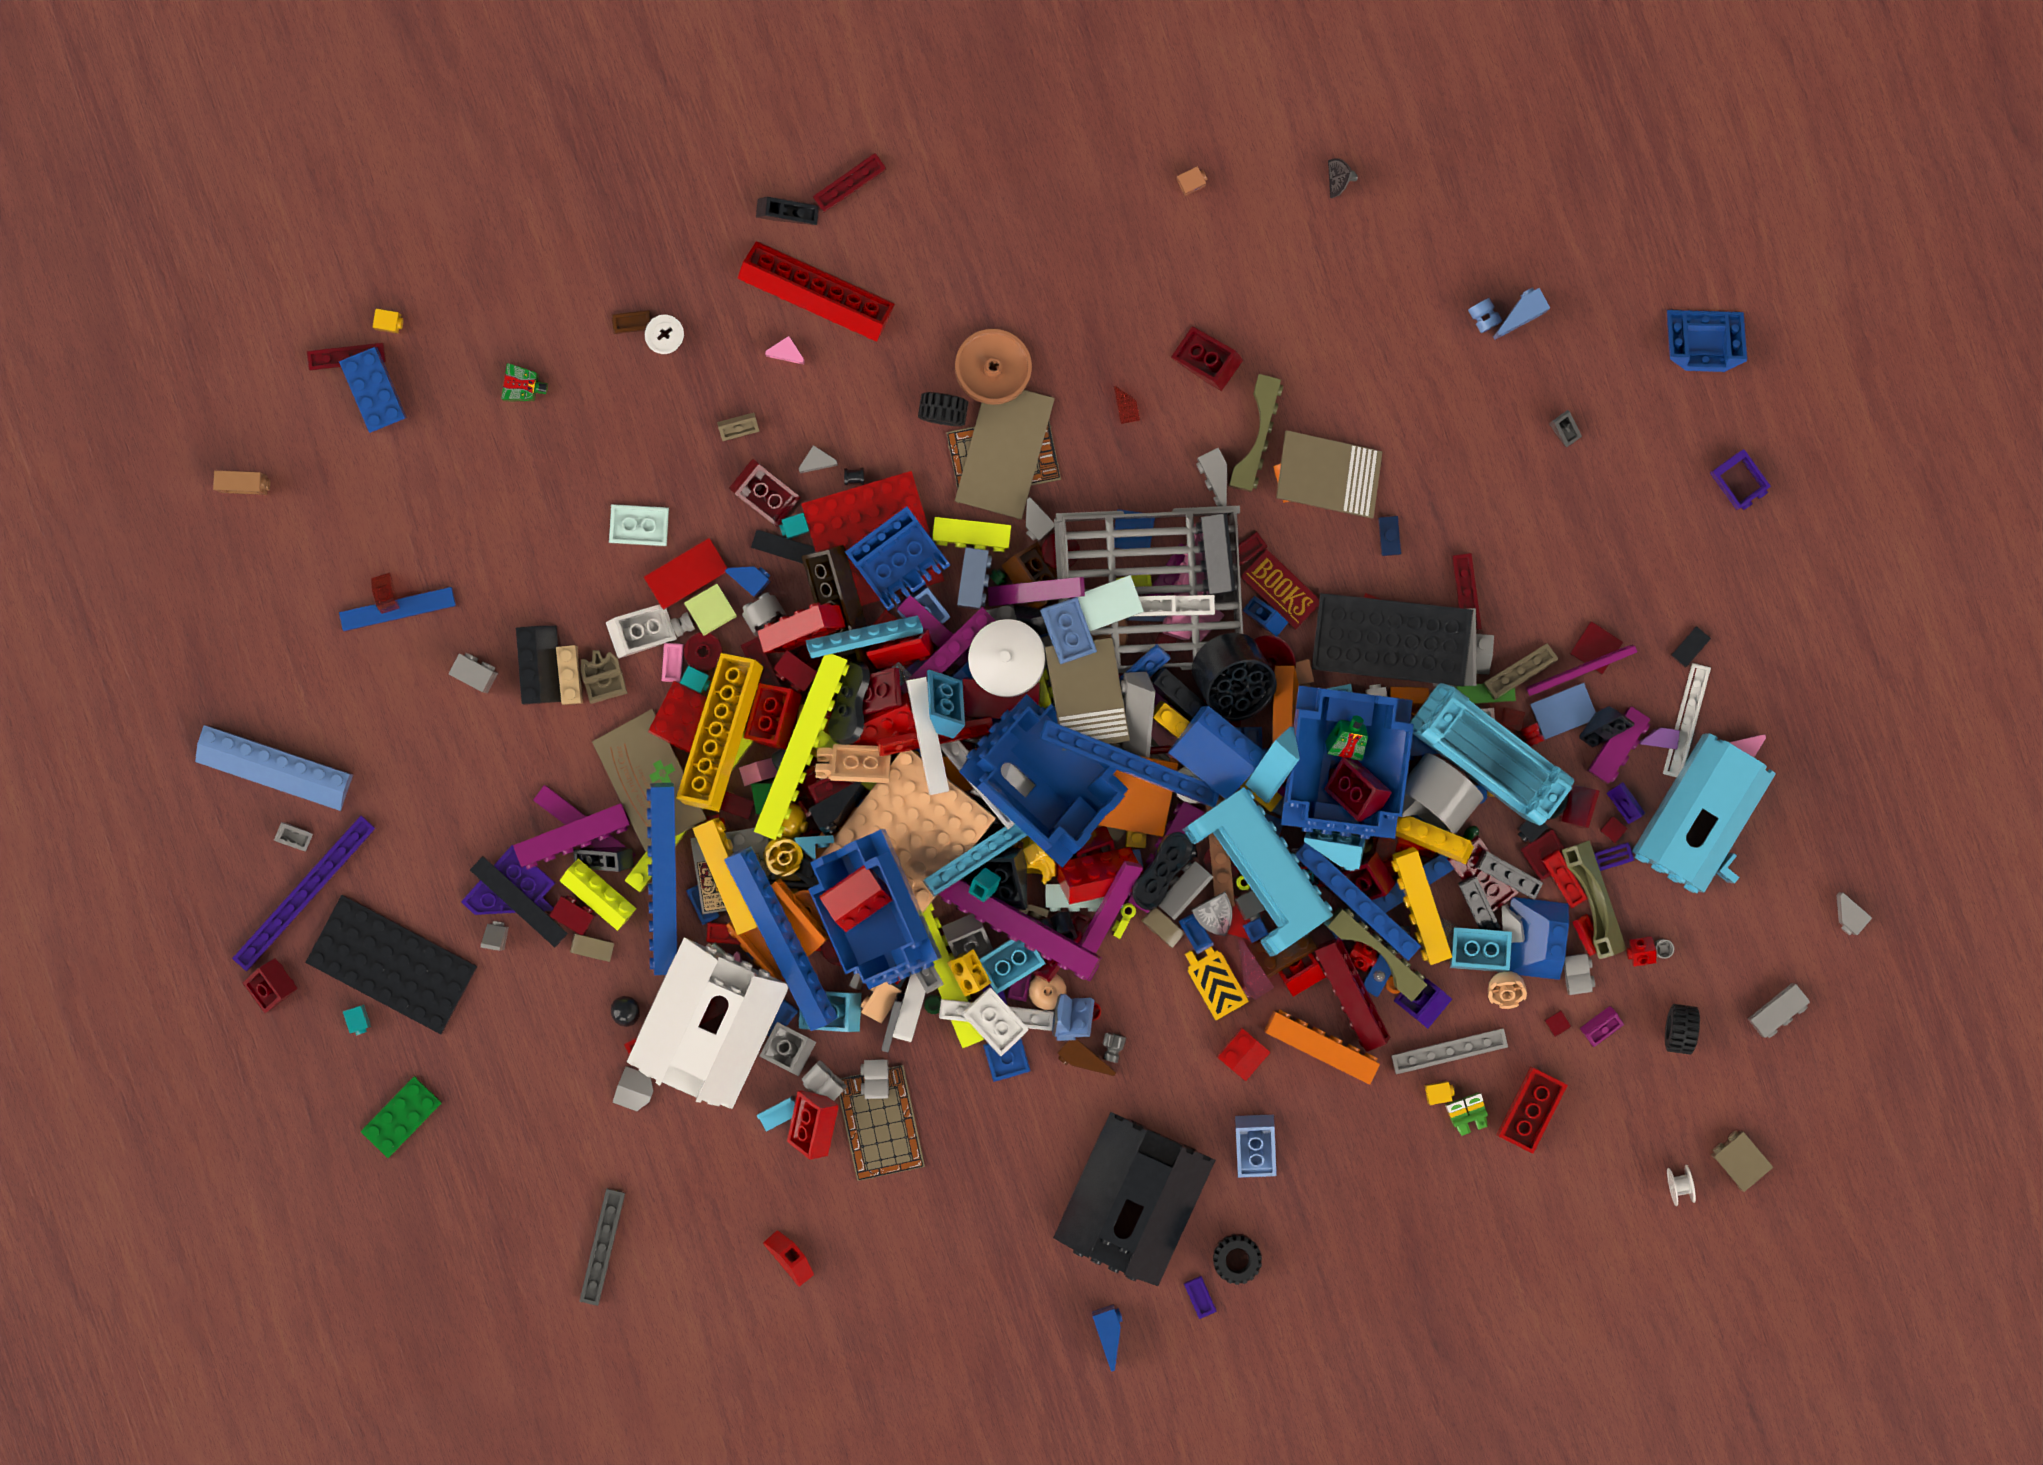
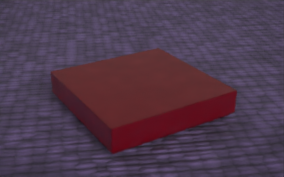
M1591 621L1570 654L1581 662L1586 663L1618 650L1623 642ZM1609 664L1595 669V671L1603 674Z
M1551 828L1532 843L1522 847L1520 851L1538 879L1543 881L1551 875L1542 859L1556 850H1559L1564 858L1562 849H1565V847Z

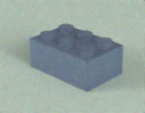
M965 548L958 607L980 610L981 606H985L987 595L983 591L984 587H988L989 575L986 574V570L991 568L992 561L989 551Z

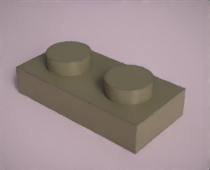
M755 413L717 422L722 441L760 432Z

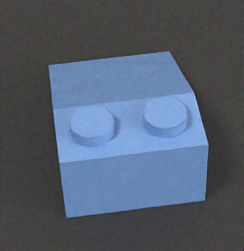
M1532 287L1520 295L1521 299L1493 336L1495 340L1545 314L1550 309L1540 288L1534 290Z
M1274 1115L1235 1116L1238 1178L1277 1176Z

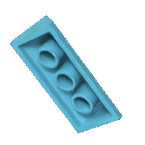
M1289 727L1274 741L1245 784L1266 803L1271 801L1300 759L1294 727Z

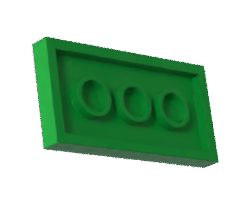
M414 1076L363 1128L361 1133L389 1158L442 1102Z

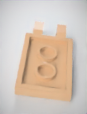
M833 744V749L817 748V762H829V764H816V778L826 779L828 777V779L833 781L889 783L891 754L880 756L878 746Z

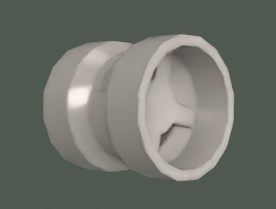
M688 612L682 614L678 619L673 618L670 620L677 637L682 636L686 631L691 632L695 630Z
M1659 939L1654 942L1657 957L1666 959L1673 955L1674 945L1671 941Z

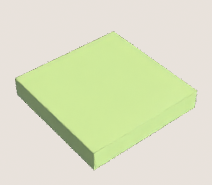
M718 584L684 602L703 636L737 617Z

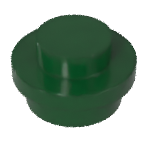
M1001 569L992 570L990 578L997 585L1001 586L1008 582L1004 571Z
M937 995L927 997L924 1002L925 1010L930 1014H938L940 1012L941 998Z

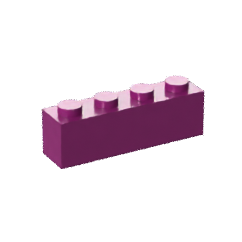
M1632 706L1628 707L1623 715L1635 723L1634 726L1607 740L1587 772L1604 783L1614 782L1619 774L1617 772L1620 765L1624 766L1629 759L1627 754L1639 744L1640 740H1638V737L1641 733L1645 734L1650 727L1648 723L1650 718Z

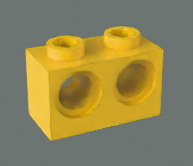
M974 949L959 954L947 962L964 996L976 993L991 984Z

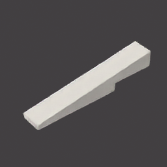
M1214 595L1138 596L1144 612L1134 616L1215 615Z

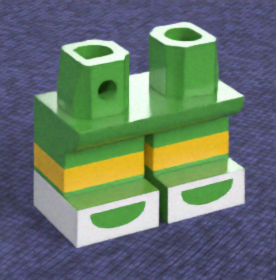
M1478 1092L1464 1097L1463 1100L1459 1099L1445 1104L1452 1124L1457 1128L1461 1136L1471 1133L1468 1125L1469 1122L1475 1121L1478 1130L1488 1127L1486 1118L1488 1114L1481 1093Z

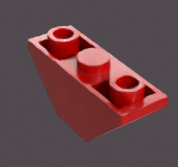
M778 1230L763 1242L764 1246L799 1287L814 1275L806 1256L792 1240Z

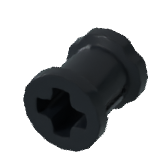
M844 468L845 485L849 483L864 485V468H860V470Z

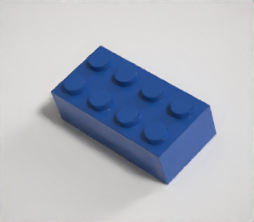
M377 347L339 361L369 433L407 418Z

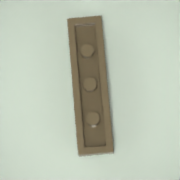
M1547 643L1487 680L1483 685L1491 697L1496 700L1557 662L1558 657Z

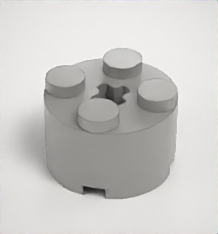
M768 592L762 594L759 600L754 603H747L742 608L744 610L742 616L755 636H759L757 631L763 629L765 624L777 623L779 618L787 616L776 596L770 595Z

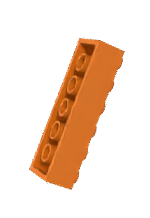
M1280 1009L1278 1012L1273 1011L1264 1029L1265 1033L1369 1085L1371 1084L1380 1066V1063L1376 1062L1378 1058L1367 1052L1362 1055L1359 1053V1048L1349 1043L1346 1047L1342 1045L1343 1041L1333 1035L1328 1038L1324 1036L1326 1032L1317 1027L1310 1029L1307 1027L1308 1023L1298 1018L1294 1021L1290 1019V1014Z

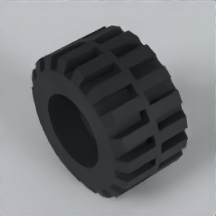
M922 393L918 418L935 424L963 426L966 422L969 402L962 397L949 394Z
M1673 1004L1671 1006L1665 1027V1047L1668 1052L1689 1055L1693 1053L1697 1045L1700 1029L1698 1007Z
M1232 1234L1229 1237L1226 1236L1222 1241L1218 1242V1246L1214 1249L1213 1263L1215 1270L1223 1280L1230 1284L1235 1283V1285H1239V1283L1246 1284L1247 1281H1252L1254 1276L1258 1275L1259 1269L1262 1266V1255L1258 1246L1251 1238L1244 1235ZM1236 1248L1245 1250L1249 1257L1248 1264L1241 1270H1232L1226 1263L1227 1254Z

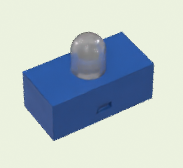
M1378 954L1375 965L1370 968L1363 981L1367 991L1376 997L1379 996L1391 975L1387 962L1380 954Z

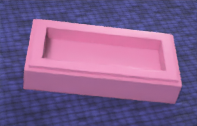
M664 643L662 681H676L680 683L684 644Z

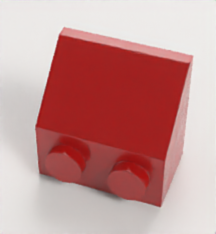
M1312 953L1278 972L1293 997L1325 978L1320 965Z
M1241 1027L1220 1051L1217 1058L1243 1080L1247 1081L1271 1052Z

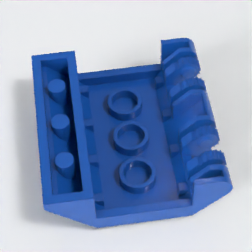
M907 506L845 551L888 611L895 607L890 600L891 598L897 604L901 602L898 595L894 593L901 588L902 593L908 597L911 594L906 589L907 586L914 593L926 584L921 577L922 575L925 576L928 582L932 579L931 575L926 571L928 567L932 565L933 570L939 574L941 570L937 564H940L944 570L950 566L949 562Z

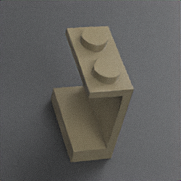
M1734 1131L1727 1137L1729 1140L1726 1143H1720L1713 1149L1714 1153L1711 1156L1735 1181L1736 1186L1745 1192L1769 1172L1773 1166L1743 1131Z

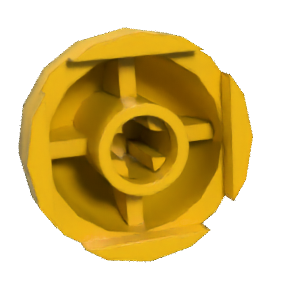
M791 802L789 808L792 811L789 819H784L782 826L785 829L781 837H788L793 840L794 837H799L801 833L806 832L808 822H806V815L801 807Z
M777 837L776 840L773 839L766 845L763 858L765 865L772 873L788 876L799 869L801 859L803 860V853L800 846L794 840L788 837Z

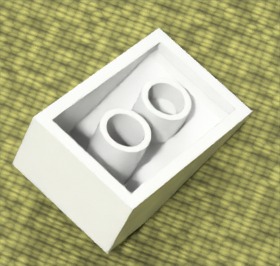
M660 604L618 616L606 622L618 659L677 639L667 609L663 610Z

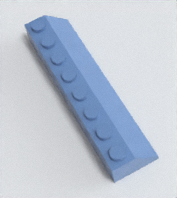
M207 725L203 726L197 743L195 760L197 763L339 811L342 809L353 774Z

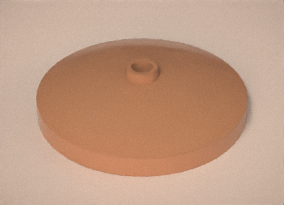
M986 329L968 337L960 346L955 360L956 378L964 392L978 402L991 405L1007 403L1018 397L1026 388L1032 371L1031 357L1024 343L1015 335L1000 329Z

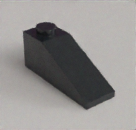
M763 197L757 200L756 218L817 225L819 206L773 197Z
M601 847L573 849L574 862L580 859L592 870L620 872L634 867L632 848Z

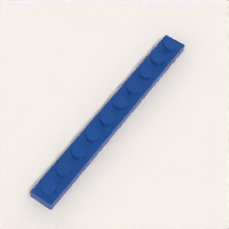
M1046 720L1039 738L1043 741L1210 807H1216L1219 794L1203 781L1052 721Z

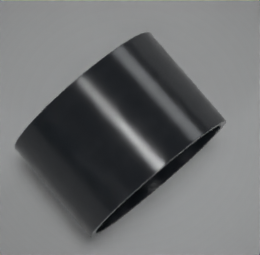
M1227 633L1211 639L1200 648L1192 663L1193 679L1207 705L1225 720L1237 721L1256 715L1270 703L1275 694L1277 686L1275 673L1257 642L1245 634Z

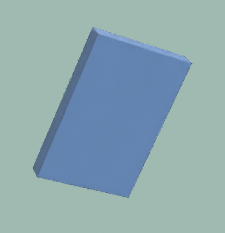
M1077 597L1040 610L1060 665L1097 652Z
M1584 683L1530 704L1544 739L1588 723L1596 713Z

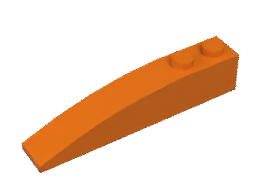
M1275 666L1277 686L1273 698V743L1289 727H1294L1298 688L1300 686L1295 666Z

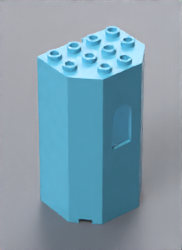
M1710 733L1702 734L1678 777H1676L1632 850L1636 854L1635 858L1647 864L1648 862L1651 863L1652 869L1659 873L1669 874L1667 878L1676 883L1685 884L1684 888L1692 893L1705 892L1776 774L1770 769L1767 772L1765 770L1767 766L1725 740H1717L1718 737ZM1703 808L1716 816L1718 820L1704 843L1700 847L1694 848L1687 843L1686 835Z

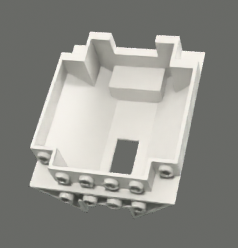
M684 937L639 1032L627 1062L639 1068V1071L647 1077L656 1079L655 1083L659 1086L663 1082L696 1097V1102L701 1103L703 1100L710 1105L720 1106L721 1104L733 1109L789 987L787 983L769 976L770 973L764 969H759L758 971L752 968L753 965L746 961L740 963L734 960L735 957L728 953L720 954L716 952V948L710 945L705 947ZM720 995L728 1000L729 1007L717 1033L713 1034L698 1026L710 1000L714 996Z

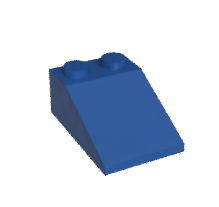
M1113 1304L1092 1311L1111 1372L1115 1371L1121 1329L1120 1322L1123 1321L1119 1308L1115 1309Z

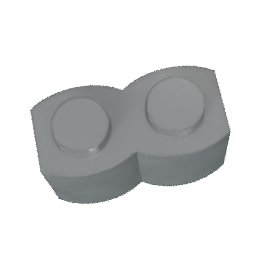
M1586 953L1565 956L1563 967L1568 995L1593 992L1592 987H1595L1594 976H1590L1589 968H1592L1591 957H1588Z
M888 1059L864 1060V1064H861V1076H864L865 1083H861V1095H865V1099L889 1098Z
M820 1060L802 1078L806 1089L814 1091L819 1095L828 1096L833 1101L847 1088L846 1084Z

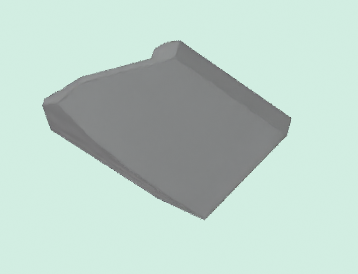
M626 1066L617 1086L613 1103L635 1111L641 1109L650 1102L653 1094L651 1077L649 1078L640 1071Z

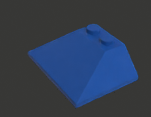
M1667 310L1670 360L1684 370L1725 372L1747 361L1744 312Z
M1517 897L1511 898L1510 910L1522 917L1520 920L1523 924L1525 940L1524 942L1511 943L1509 971L1523 976L1560 980L1566 954L1569 904Z

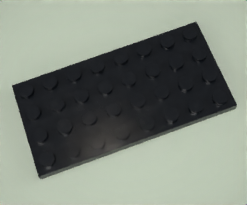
M1320 593L1312 670L1435 684L1443 683L1465 687L1474 610Z
M344 895L340 896L305 962L439 1034L443 1033L478 967Z

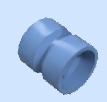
M1490 298L1468 309L1472 319L1477 320L1476 326L1480 333H1484L1502 322L1499 313L1493 311L1495 306ZM1489 313L1490 318L1484 321L1482 317Z

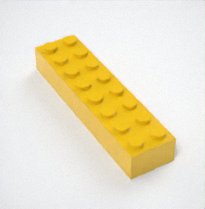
M720 654L676 796L685 805L718 812L720 810L763 670V666L754 659Z

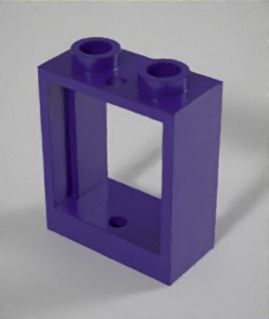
M1744 449L1710 472L1736 510L1740 508L1745 510L1753 504L1751 500L1755 497H1758V499L1762 498L1768 493L1767 489L1771 487ZM1742 460L1760 485V488L1739 502L1720 475Z

